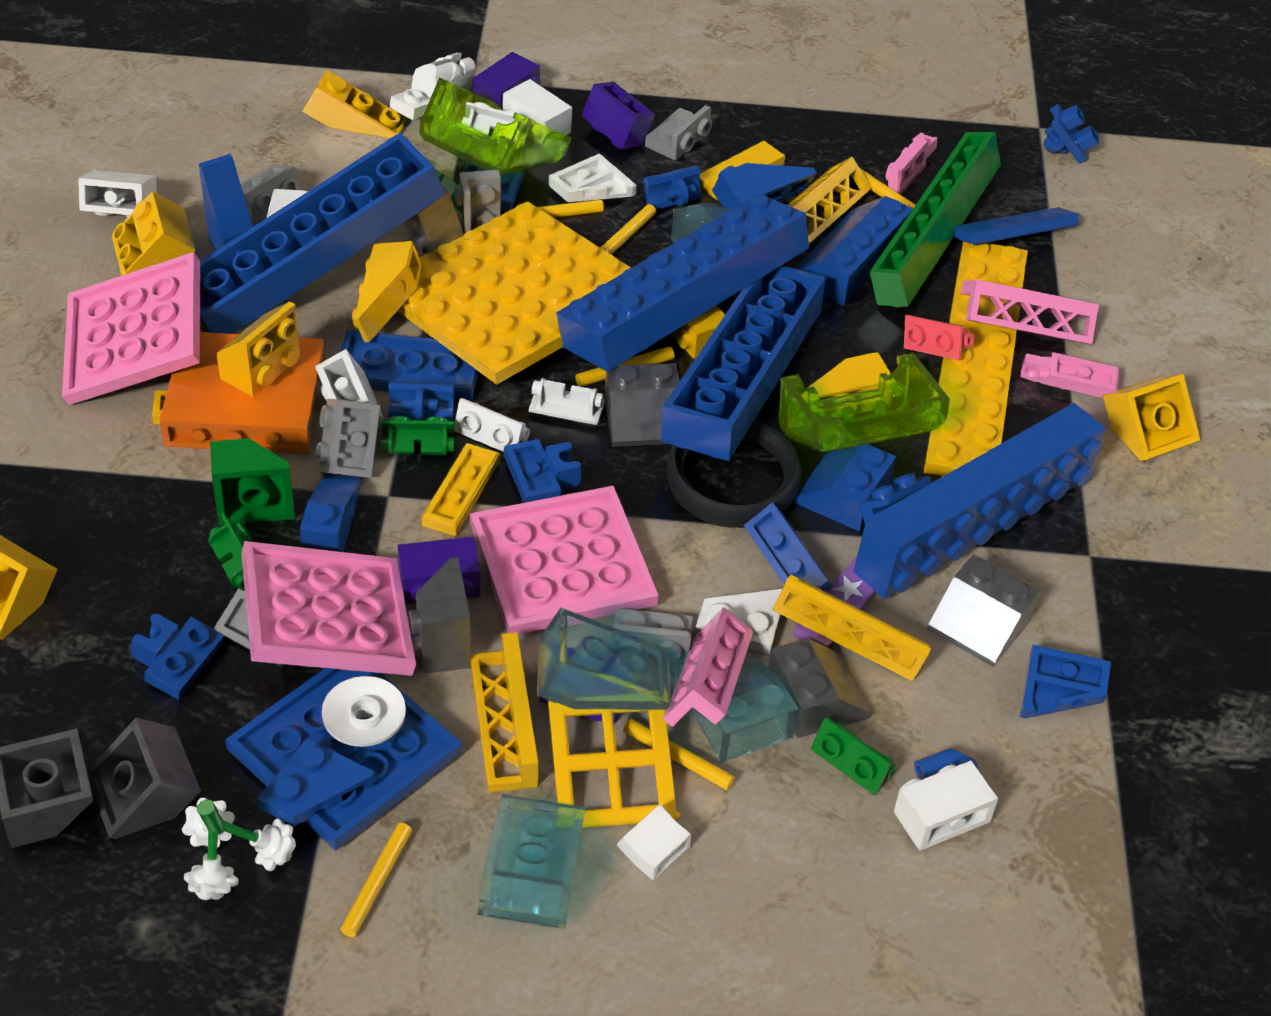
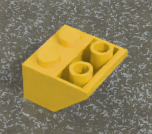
M154 191L144 200L138 202L130 216L123 223H119L111 235L121 276L192 253L196 250L184 208Z
M289 301L265 313L217 352L220 379L254 397L263 388L271 385L274 379L288 367L293 366L300 358L296 305Z

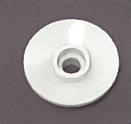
M371 676L354 677L339 683L327 694L322 705V720L329 734L344 744L359 747L373 746L390 739L401 728L406 715L405 700L401 692L390 682Z

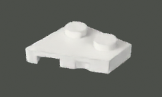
M601 154L592 156L549 175V186L567 202L623 198L636 195V184Z
M782 589L705 598L695 627V635L725 607L754 631L748 650L770 655L781 614L772 609Z

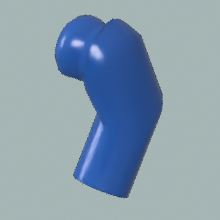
M946 749L916 760L914 762V769L918 778L922 780L937 774L948 765L958 766L972 761L978 769V764L972 757L953 749Z

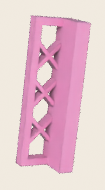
M982 280L963 281L961 294L970 296L966 316L967 321L1083 344H1092L1099 304ZM980 298L991 300L997 310L989 316L978 315ZM1012 305L1021 306L1027 313V316L1019 322H1013L1006 309ZM1043 311L1053 313L1058 321L1049 329L1044 328L1037 317ZM1001 314L1003 319H998L996 317ZM1073 317L1086 318L1083 335L1074 334L1067 322ZM1032 321L1033 325H1028L1027 323ZM1060 327H1062V329L1064 330V332H1063V331H1058L1057 329H1059Z
M725 607L693 639L663 720L672 727L692 707L715 725L727 713L754 631Z

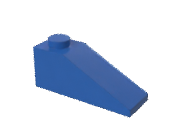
M231 154L199 164L209 243L215 251L253 227Z
M745 163L737 167L728 166L718 174V179L712 191L724 210L727 211L758 193L776 201L800 193L808 188L817 172L811 167Z
M333 473L324 474L307 502L300 527L302 548L344 552L362 484V477Z

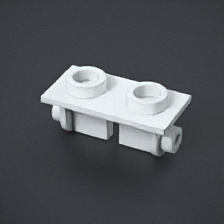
M466 102L465 117L463 116L461 129L466 130L467 134L488 138L490 128L495 129V141L515 146L516 143L522 144L528 117L521 116V114L512 110L501 111L493 109L485 103Z
M541 378L540 381L534 380L531 393L534 396L529 412L598 425L606 399L604 394L598 393L596 388L590 389L572 385L569 392L565 391L564 383Z
M460 398L454 423L455 432L504 452V446L527 441L530 429L526 428L525 423L487 409L475 402Z

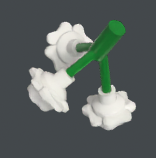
M200 798L197 801V807L189 806L186 808V822L182 827V832L188 836L192 835L190 838L192 846L205 845L208 847V852L203 856V865H194L190 872L184 874V880L188 883V890L195 892L199 899L218 900L224 894L229 893L231 887L238 884V878L233 875L234 869L222 866L221 856L217 854L220 840L228 841L232 837L231 834L250 841L251 846H254L255 851L258 852L255 858L256 864L263 865L266 870L272 871L276 865H283L290 860L292 851L296 847L295 839L292 837L293 827L289 824H284L283 820L277 818L273 821L272 825H265L263 831L257 829L252 832L232 824L235 816L232 812H225L227 806L224 801L213 802L206 798Z

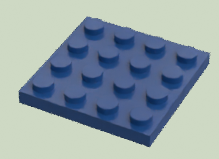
M324 668L225 739L227 750L266 786L270 784L306 738L375 771L376 781L371 787L364 789L361 785L342 795V802L329 809L319 810L312 818L304 821L335 851L462 753V742L395 684L393 685L401 692L405 700L406 715L401 728L394 736L380 744L365 747L347 745L331 736L322 720V705L327 694L339 683L354 677H377L393 684L382 673Z

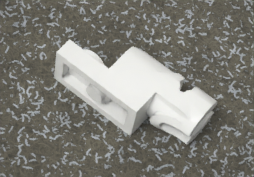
M456 52L417 68L413 75L411 89L391 96L389 108L414 120L452 106L454 90L468 84L475 75L474 61L470 57L461 59L462 53Z

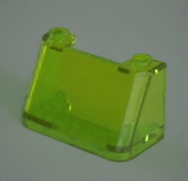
M440 77L419 125L420 136L426 142L484 170H499L500 176L558 162L566 153L572 139L516 112L513 115L515 120L512 123L501 124L497 122L495 129L490 128L489 134H484L462 123L463 116L465 117L466 102L485 103L493 109L502 111L501 107L495 102Z
M910 353L897 356L896 362L898 366L890 375H887V373L879 374L878 389L819 400V393L814 386L807 387V389L804 388L803 381L798 375L782 377L779 426L789 440L821 452H830L936 430L947 418L950 398L915 354Z

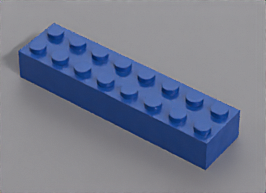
M400 132L200 261V321L209 333H235L445 196L446 194L434 166Z
M759 193L749 197L747 201L725 211L723 215L713 221L701 225L696 231L676 240L662 251L650 255L645 261L625 270L621 275L599 285L594 291L572 301L568 306L556 312L563 348L609 372L809 249L806 213Z
M779 266L743 288L664 404L661 442L729 461L822 311L826 277Z
M1073 403L868 518L865 523L853 572L884 600L897 592H905L915 581L924 576L929 577L933 575L940 566L951 560L956 561L960 559L967 550L977 544L980 546L985 544L1003 529L1009 530L1021 518L1028 514L1034 515L1046 503L1052 500L1057 501L1068 490L1077 485L1083 486L1087 483L1093 474L1092 466L1095 458L1102 450L1103 444L1101 441L1106 427L1077 404Z

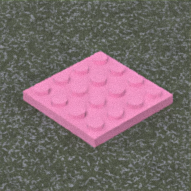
M194 252L68 293L62 397L69 405L200 363V260Z
M614 486L470 513V525L508 633L517 632L519 635L614 615L615 609L620 608L638 610L658 605V592Z
M244 541L241 555L251 661L349 671L413 675L416 660L397 558Z

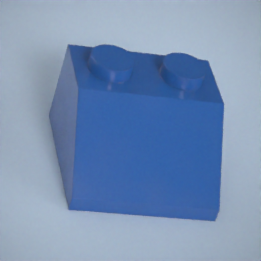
M864 442L826 453L796 495L794 503L860 532L865 523L858 504L871 498L870 491L891 483L896 456Z

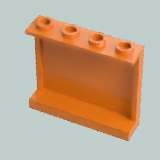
M200 332V363L174 371L171 374L160 417L164 447L211 449L210 441L249 438L273 453L310 454V425L319 382V375L315 366L326 360L324 339L299 338L300 358L298 361L275 378L271 385L263 388L252 397L220 379L217 352L239 334Z

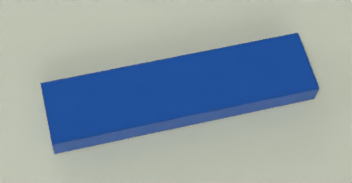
M1057 207L955 226V237L976 245L1076 226L1079 213Z

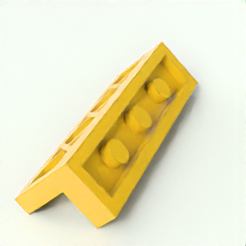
M850 157L831 167L788 205L806 213L808 241L810 243L872 187L854 158ZM849 175L852 176L859 187L858 190L849 188ZM833 190L840 193L841 204L833 202ZM816 204L824 207V219L817 216Z
M793 575L787 578L772 609L910 681L914 680L931 650L929 644Z
M518 633L502 634L501 651L470 654L488 793L538 787L539 763ZM503 666V673L495 681L480 673V667ZM494 694L508 702L507 706L500 713L485 705ZM499 726L513 734V737L504 747L490 738V735ZM505 759L518 767L519 775L495 778L494 769Z

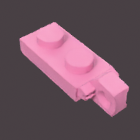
M920 133L912 139L908 148L905 147L899 158L888 166L886 171L888 187L900 195L926 167L927 158L937 148V137Z
M1052 352L1051 357H1040L1026 353L1020 377L1060 389L1103 398V394L1117 390L1120 369L1115 366Z

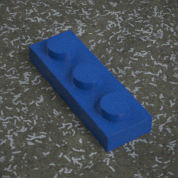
M773 502L744 525L783 584H785L790 575H793L825 592L833 587L831 581L786 517Z

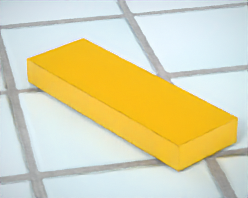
M762 141L702 172L699 177L700 188L718 200L712 189L718 179V174L728 166L737 167L745 163L784 165L785 155L767 142Z
M466 443L422 515V526L456 537L498 466L500 453Z

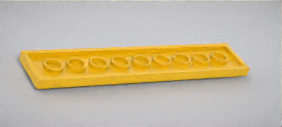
M963 241L949 324L963 326V329H967L970 334H973L974 342L971 347L961 350V360L943 357L923 473L945 476L1002 443L1017 330L967 321L966 316L970 296L962 295L961 291L963 281L982 280L1022 289L1028 250L991 243L973 245ZM980 298L978 315L989 316L997 310L991 300ZM1012 305L1006 310L1013 322H1018L1020 306ZM1001 314L996 317L998 319H1003Z

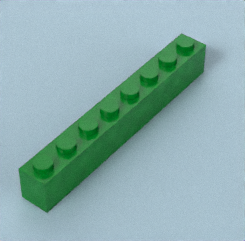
M966 132L877 260L870 271L877 305L896 308L909 306L955 236V226L963 224L1001 166L995 132Z

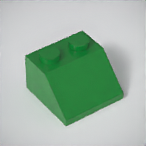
M249 438L210 441L211 473L219 526L225 525L220 515L223 512L234 524L237 521L245 524L295 519L290 465L288 461Z

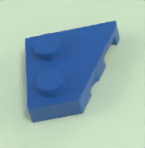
M1033 645L1029 656L1020 717L1030 718L1103 703L1107 696L1111 662Z
M306 738L257 798L258 807L295 827L312 818L317 811L329 809L342 802V795L361 785L364 789L371 787L376 781L375 771Z

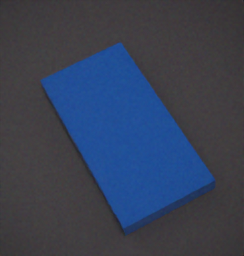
M346 331L341 351L346 349L363 369L372 390L389 392L390 380L454 383V399L463 398L473 401L479 371L437 340L377 333L370 342H364L359 331Z

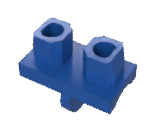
M1059 105L1050 108L1054 120L1051 123V127L1045 131L1047 137L1043 145L1048 152L1059 151L1061 154L1069 150L1079 164L1086 161L1087 150L1099 144V136L1095 128L1090 125L1080 131L1076 129L1085 123L1084 115L1077 105L1064 111Z
M692 166L645 177L643 185L647 204L653 205L657 210L673 205L685 206L689 201L702 198L699 182L700 168Z
M389 381L388 418L405 416L410 419L423 420L429 417H442L453 421L454 383Z

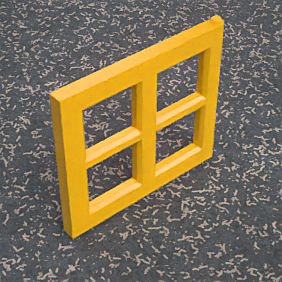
M663 692L548 700L559 818L555 823L557 829L567 830L638 824L659 804L675 821L680 818V812L676 811L667 724L663 720L665 715ZM648 711L652 748L617 751L613 714ZM602 714L605 752L570 755L566 717ZM654 766L658 805L622 807L619 769ZM607 770L611 808L575 811L571 772Z

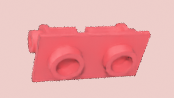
M905 315V349L961 360V350L973 345V334H970L967 329H963V326Z

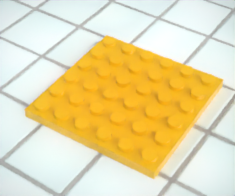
M527 201L491 219L489 222L467 231L464 236L450 243L443 244L437 250L419 257L422 268L417 288L397 312L497 385L563 347L556 312L568 306L572 301L594 291L599 285L611 281L631 267Z

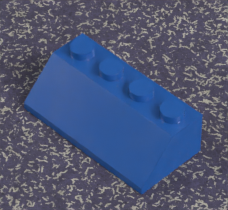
M887 196L853 208L794 269L826 277L823 297L845 306L871 278V269L913 208Z

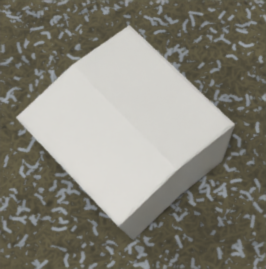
M659 804L618 842L617 846L636 867L655 881L690 848L691 834L678 824Z

